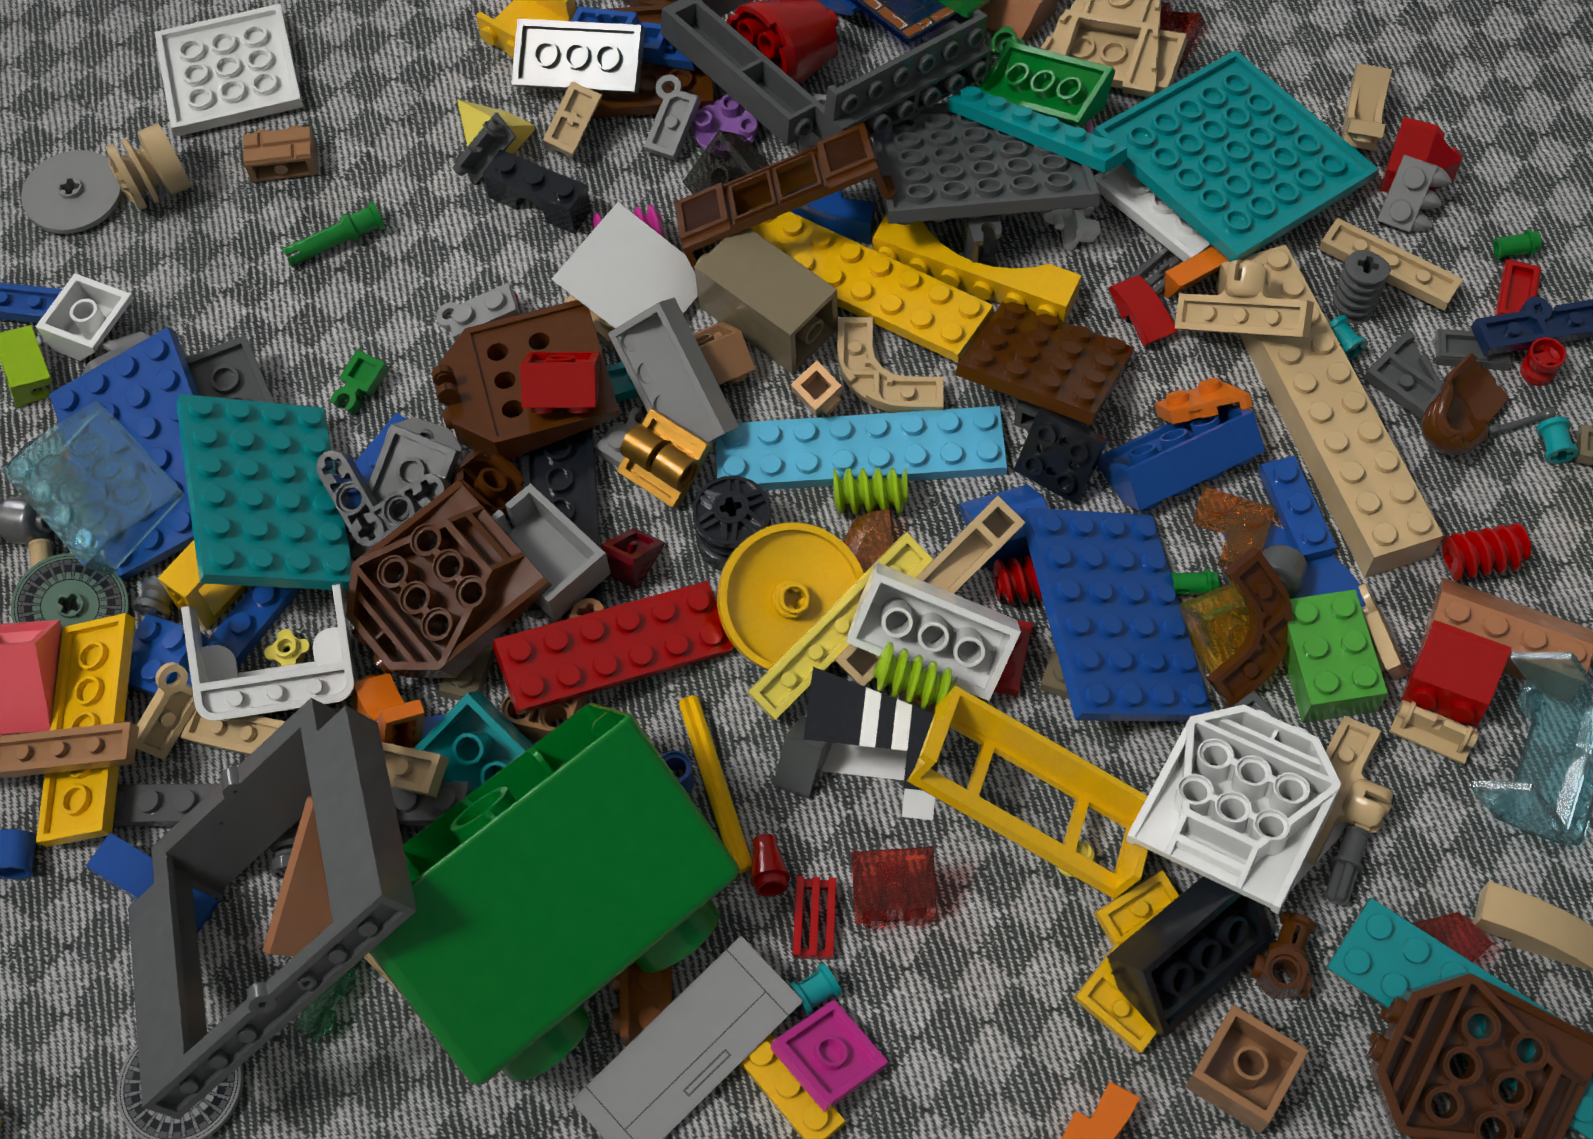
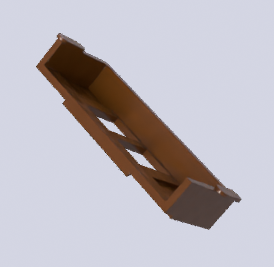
M865 123L816 142L817 146L723 185L720 182L675 201L682 249L694 272V266L700 258V248L871 177L875 178L883 199L889 200L894 198L897 192L893 179L890 175L884 176L877 151ZM818 181V183H816V184H814V185H811V186H809V187H806V188H804V189H802V190H799V191H797V192H794V193H792V194H790V195H787V196L783 197V195H786V194H788V193H791V192H793V191H796V190H798V189H800V188H803V187H805V186H808V185H810V184L815 183V182ZM772 200V202H770V203H768V204H765V205H763V206H761V207H758V208H756V209H753V210H751V211H749V212H746V213L741 214V215L738 216V214H740V213H743V212H745V211H747V210H750V209H752V208H755V207H757V206H759V205H762V204L767 203V202H769V201Z

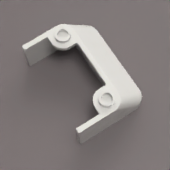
M340 584L332 585L338 627L324 629L315 637L313 642V662L238 673L236 658L231 650L220 645L202 646L197 609L190 606L181 607L194 704L199 715L207 720L220 721L298 709L310 698L323 704L337 703L347 699L354 690L355 680L349 622L346 618L347 608L344 588Z

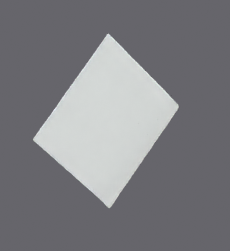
M619 202L615 204L552 277L554 282L614 328H617L656 303L674 297L684 314L698 296L695 272L686 255Z

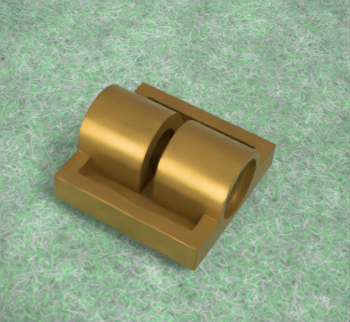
M650 408L643 423L633 426L625 435L620 447V453L624 458L617 472L672 508H679L713 445L660 411Z

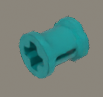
M1341 315L1329 322V325L1348 360L1351 361L1365 350L1368 341L1363 336L1359 337L1351 328L1346 315Z
M1552 417L1537 425V434L1543 438L1547 450L1544 454L1547 463L1563 464L1571 461L1579 454L1577 445L1572 444L1569 434L1571 423L1567 417Z
M825 963L818 965V971L801 982L796 983L793 981L788 984L802 999V1003L799 1006L807 1016L813 1013L815 1006L832 995L839 997L843 994L837 980Z

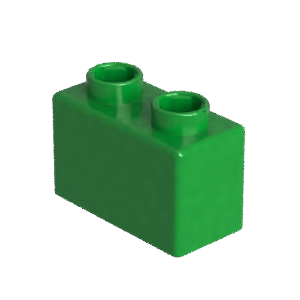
M589 703L403 844L417 911L369 953L468 1081L475 1085H482L502 1070L510 1080L521 1082L533 1079L548 1071L562 1061L579 1044L590 1025L589 1015L582 1004L635 962L641 971L654 973L680 962L701 946L715 930L720 918L719 910L711 899L737 878L739 867L633 715L599 704Z

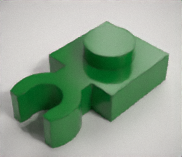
M357 349L339 377L342 383L345 384L344 387L337 389L332 394L330 402L335 407L340 408L345 400L350 399L345 409L354 416L360 410V398L362 395L365 394L372 398L390 368L386 363Z

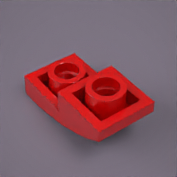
M1140 275L1108 288L1122 319L1130 317L1143 347L1177 332L1163 303Z

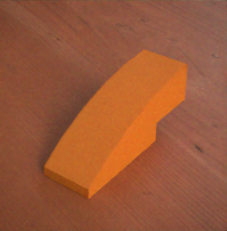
M1109 1081L1092 1118L1090 1119L1075 1110L1061 1139H1116L1125 1127L1140 1097Z

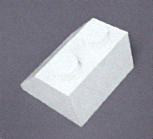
M74 273L35 327L53 351L81 361L96 352L134 297L128 292Z

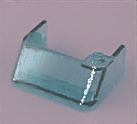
M1513 652L1511 660L1527 680L1524 689L1519 694V706L1531 722L1514 781L1472 780L1470 788L1498 821L1558 844L1578 846L1585 838L1593 810V680L1574 653Z

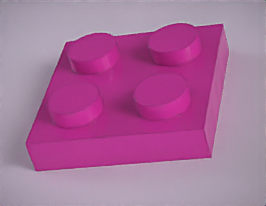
M835 999L776 1038L770 1047L823 1112L829 1110L883 1071L888 1063V1060Z

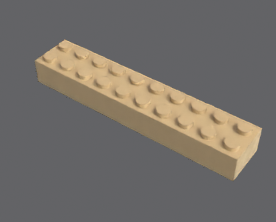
M1287 245L1254 253L1242 259L1240 263L1252 260L1270 266L1271 273L1268 288L1270 298L1314 302L1309 339L1239 334L1363 577L1373 576L1432 557L1444 535ZM1231 261L1221 263L1215 285L1218 295L1222 294L1225 289L1227 268Z

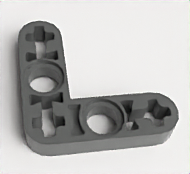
M329 450L324 452L317 461L316 470L318 476L352 536L358 544L367 547L376 545L421 509L420 505L423 508L434 499L425 497L417 501L413 497H421L429 491L428 484L438 485L439 488L435 491L436 497L450 487L449 482L439 475L425 474L385 500L377 503L350 455L341 451ZM332 460L342 463L338 467L340 475L343 479L350 480L352 478V481L344 483L338 474L330 473L329 470L334 467ZM356 488L361 493L362 501L357 508L350 509L346 504V495L351 489ZM404 500L409 504L410 514L404 521L400 522L395 518L393 509L397 502ZM364 515L369 524H377L378 528L374 531L375 538L365 535L369 530V526L365 519H355L356 516Z

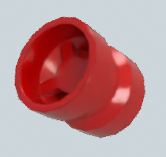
M1549 337L1535 340L1519 366L1522 378L1534 386H1545L1551 383L1566 359L1564 346L1558 340Z

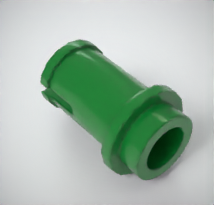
M1526 229L1523 234L1495 237L1493 240V251L1498 260L1523 254L1532 257L1535 255V252H1540L1542 248L1539 232H1533L1531 229Z
M1209 568L1204 569L1203 572L1170 573L1176 595H1204L1205 598H1210L1211 595L1218 594L1217 572H1211Z

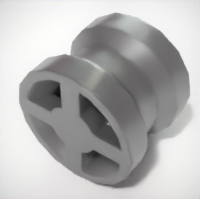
M144 579L141 585L143 593L141 597L135 599L132 608L144 617L149 614L168 620L171 614L169 607L173 600L158 579Z

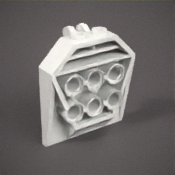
M1243 704L1191 716L1127 834L1126 842L1132 845L1135 843L1257 901L1271 908L1270 911L1279 914L1335 806L1341 782L1319 737L1308 733L1301 727L1292 726L1273 718L1265 711L1255 710ZM1189 798L1196 799L1198 801L1194 802L1189 800ZM1226 816H1232V817H1234V818H1236V819H1230V818H1227ZM1263 833L1271 834L1274 837L1266 836Z

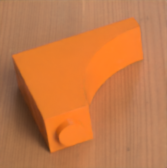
M370 674L354 682L351 699L354 710L378 722L381 741L414 749L422 738L425 715L420 699L405 703L395 686L391 674Z

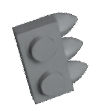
M1404 154L1377 221L1408 232H1423L1431 229L1432 224L1430 220L1419 210L1435 209L1442 205L1439 197L1428 188L1443 187L1451 184L1452 181L1447 172L1437 165Z

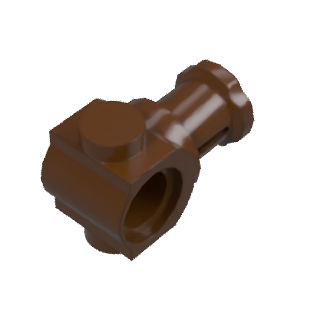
M1283 912L1279 919L1282 927L1277 942L1269 944L1266 956L1257 954L1250 977L1256 979L1255 986L1262 988L1265 994L1273 999L1282 1000L1289 998L1295 1000L1297 996L1307 998L1314 975L1308 973L1309 955L1305 950L1310 934L1315 933L1317 924L1302 914ZM1282 969L1286 971L1290 976L1291 983L1286 984L1276 980L1272 970Z

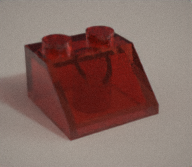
M933 847L851 852V880L855 924H863L865 928L874 929L885 927L888 925V922L904 921L905 925L919 926L928 923V920L935 919L936 889Z

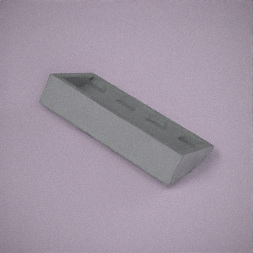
M675 297L656 303L608 333L647 412H649L650 408L656 409L709 443L739 428Z

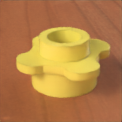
M283 629L278 632V638L273 645L266 647L264 651L266 659L269 661L275 660L279 666L300 664L305 658V653L310 650V644L306 639H298L293 636L291 630ZM290 647V651L284 652L285 648Z

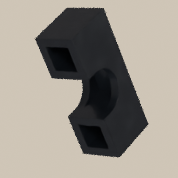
M501 149L483 172L490 199L516 210L527 199L542 210L546 223L572 234L578 231L592 210L587 185Z

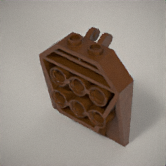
M579 300L465 328L431 373L437 389L435 392L438 402L448 406V408L442 409L446 428L454 429L459 443L476 451H482V454L489 457L495 453L510 460L620 417V411L590 310ZM600 351L599 401L596 407H590V412L569 413L568 408H553L551 413L538 414L532 413L531 408H522L520 363L528 352Z
M458 480L352 563L346 618L354 626V629L351 631L353 636L363 646L367 648L370 646L376 653L373 660L387 674L393 671L406 678H456L493 643L494 639H497L552 586V583L469 491L467 486ZM438 539L436 546L430 550L433 541ZM460 564L459 571L452 577L453 569ZM404 571L403 578L398 582L400 573ZM482 590L481 598L474 603L475 595ZM426 596L425 604L419 608L420 601ZM449 622L447 631L441 635L442 627Z
M1461 972L1406 990L1402 997L1396 995L1388 1010L1383 1008L1379 1015L1385 1023L1389 1024L1385 1034L1371 1032L1368 1039L1372 1043L1368 1052V1058L1372 1059L1369 1070L1389 1124L1392 1128L1413 1139H1483L1480 1127L1482 1122L1488 1117H1494L1499 1126L1498 1134L1492 1139H1563L1593 1073L1592 1035L1471 973ZM1480 1014L1485 1020L1486 1028L1481 1036L1474 1038L1468 1031L1467 1023L1471 1016ZM1528 1038L1534 1045V1054L1531 1059L1522 1062L1517 1056L1516 1048L1522 1039ZM1463 1053L1468 1060V1068L1463 1075L1455 1077L1450 1071L1449 1062L1453 1055ZM1511 1077L1516 1083V1094L1512 1099L1504 1101L1499 1095L1498 1087L1502 1080ZM1445 1092L1450 1098V1108L1445 1114L1437 1116L1432 1111L1431 1101L1436 1094Z

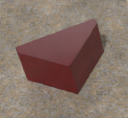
M632 528L603 543L601 549L607 556L611 571L609 577L638 590L661 553L665 542Z

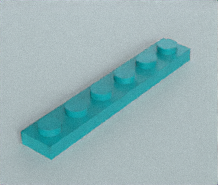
M965 87L960 92L947 98L948 111L977 121L980 124L1100 172L1107 173L1127 160V147L1114 143L1109 138H1101L1086 132L1083 128L1073 127L1060 122L1055 117H1047L1032 111L1029 107L1019 106L1007 101L1003 97L985 93L978 87Z

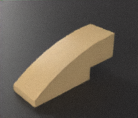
M1488 881L1480 890L1472 929L1510 940L1509 946L1588 971L1593 970V926L1541 899Z

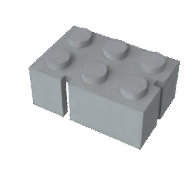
M530 483L505 504L510 521L514 527L512 531H510L505 515L500 509L492 517L552 583V586L535 603L556 622L608 577L611 571L606 553Z

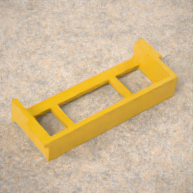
M955 686L938 703L934 709L936 711L918 761L907 782L1113 899H1116L1141 879L1148 849L1135 843L1132 845L1126 842V839L1148 797L1147 795L958 686ZM949 727L981 745L967 788L931 769L938 760ZM993 752L1076 799L1063 844L979 796ZM1088 807L1126 828L1114 873L1076 852Z

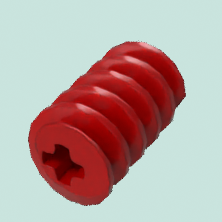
M1517 522L1510 524L1508 527L1500 525L1494 529L1484 528L1479 532L1471 530L1467 531L1465 535L1462 533H1455L1450 537L1445 535L1442 540V553L1444 563L1452 579L1459 581L1462 579L1463 569L1469 579L1476 577L1478 568L1483 576L1490 575L1492 565L1498 574L1506 571L1507 564L1512 571L1519 570L1521 559L1526 561L1530 557L1531 544L1525 528Z
M1030 555L1023 557L1021 566L1015 557L1009 558L1007 568H1005L1000 559L994 561L993 579L998 602H1000L1001 596H1005L1009 606L1014 604L1015 594H1020L1025 604L1029 601L1030 592L1035 593L1039 602L1043 601Z

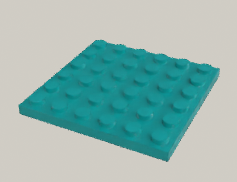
M1237 50L1095 127L1093 130L1094 135L1101 138H1109L1114 143L1127 147V160L1121 164L1230 261L1242 260L1371 182L1376 178L1379 171L1378 167Z

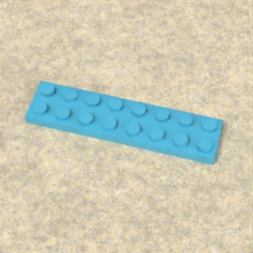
M1000 406L943 409V411H911L739 422V428L715 440L717 479L723 476H741L753 480L764 490L834 486V468L839 479L843 478L846 468L851 469L854 479H857L861 468H865L869 479L872 478L875 468H880L883 478L887 477L890 468H894L898 478H901L903 470L907 468V481L1006 475L1007 473Z

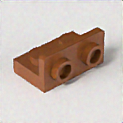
M634 962L612 980L613 992L620 993V1008H613L612 1012L613 1033H620L623 1045L627 1046L673 1002L672 966L661 971L649 973L641 971Z

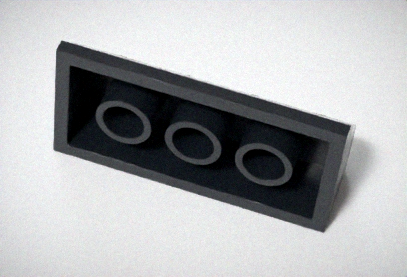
M1203 876L1107 957L1119 991L1160 1036L1167 1037L1255 960L1257 954L1263 953L1269 947V944L1274 941L1263 904Z

